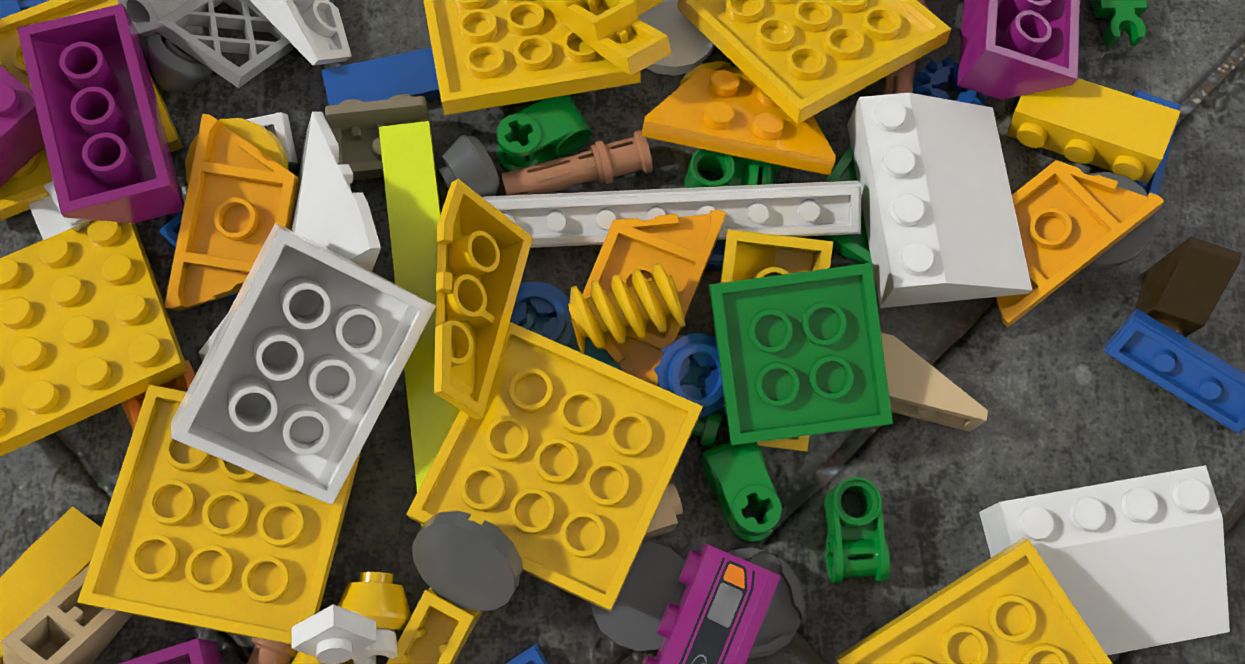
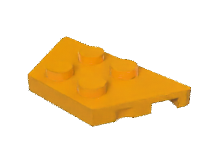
M705 67L697 71L645 116L641 135L642 137L825 175L831 174L836 158L814 116L797 124L748 76L734 74L727 70H714Z
M202 114L164 308L174 311H182L239 293L274 224L277 223L291 230L300 179L209 114Z
M1055 160L1012 194L1032 291L1029 294L996 297L1002 323L1007 328L1014 324L1161 209L1164 200L1159 195L1150 192L1147 197L1118 187V181L1101 175H1087L1078 167Z
M711 210L710 214L678 217V214L659 215L651 220H641L639 218L613 220L583 291V296L585 299L590 298L591 281L595 280L599 282L606 293L611 292L612 276L616 274L621 278L626 287H630L632 272L635 269H639L648 282L652 281L653 264L659 263L668 276L672 275L685 321L725 222L726 212ZM672 314L668 315L666 332L661 333L652 320H648L646 337L639 338L632 327L627 326L626 340L622 344L617 343L610 331L606 332L604 349L624 372L659 387L658 375L654 368L660 364L663 356L662 348L671 345L678 339L682 327Z

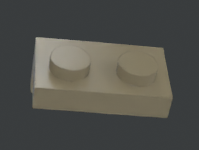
M398 94L390 97L388 100L369 102L349 99L342 101L339 105L325 107L327 122L339 145L338 165L349 164L353 172V180L384 177L379 127L429 121L432 135L431 118L426 98L423 96L414 97L409 94Z

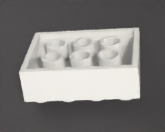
M914 93L859 97L847 126L857 181L861 183V204L880 308L1029 294L1032 291L993 108Z
M275 223L171 421V438L333 505L436 306L337 253Z
M1206 465L1002 501L979 512L991 558L1023 537L1029 539L1106 655L1230 632L1223 518Z

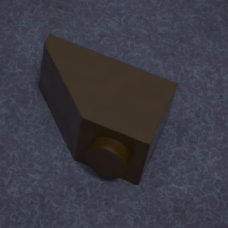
M1190 236L1144 272L1136 308L1186 338L1205 326L1240 264L1242 253Z

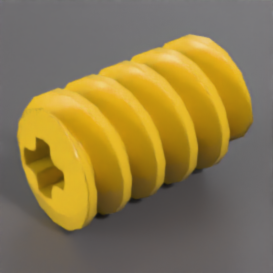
M659 263L653 264L652 281L649 282L639 269L633 270L630 287H626L617 274L613 275L611 292L609 293L604 291L597 280L591 281L590 298L585 299L577 286L571 287L570 303H568L576 339L582 354L585 352L586 337L590 338L597 349L605 348L606 332L610 331L619 344L625 343L627 326H631L639 338L646 337L648 320H652L661 333L666 332L668 315L670 314L674 316L681 327L686 326L672 275L668 276Z

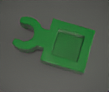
M1092 0L1094 18H1108V25L1103 32V40L1107 47L1113 46L1120 38V30L1128 34L1130 46H1137L1144 38L1146 28L1140 17L1148 8L1146 0Z

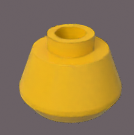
M360 572L359 582L348 583L338 603L339 607L376 620V629L402 631L411 618L404 587L393 584L394 574Z

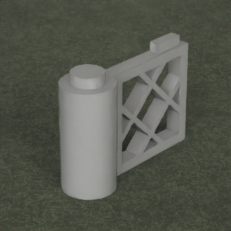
M118 0V4L124 5L139 34L150 36L159 33L238 88L295 48L250 0ZM225 2L240 12L241 15L215 13L214 8ZM186 25L208 27L209 36L191 35L182 28ZM217 28L243 30L245 39L219 37ZM253 31L268 32L279 40L276 42L254 40ZM221 52L248 54L249 61L238 67L223 57Z

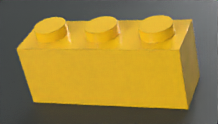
M1078 78L1071 86L1022 95L1014 111L1006 136L1015 138L1028 147H1042L1065 155L1067 159L1075 163H1089L1112 171L1114 174L1127 176L1131 180L1148 183L1163 159L1181 111Z

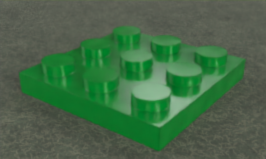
M872 263L709 285L731 446L893 424Z

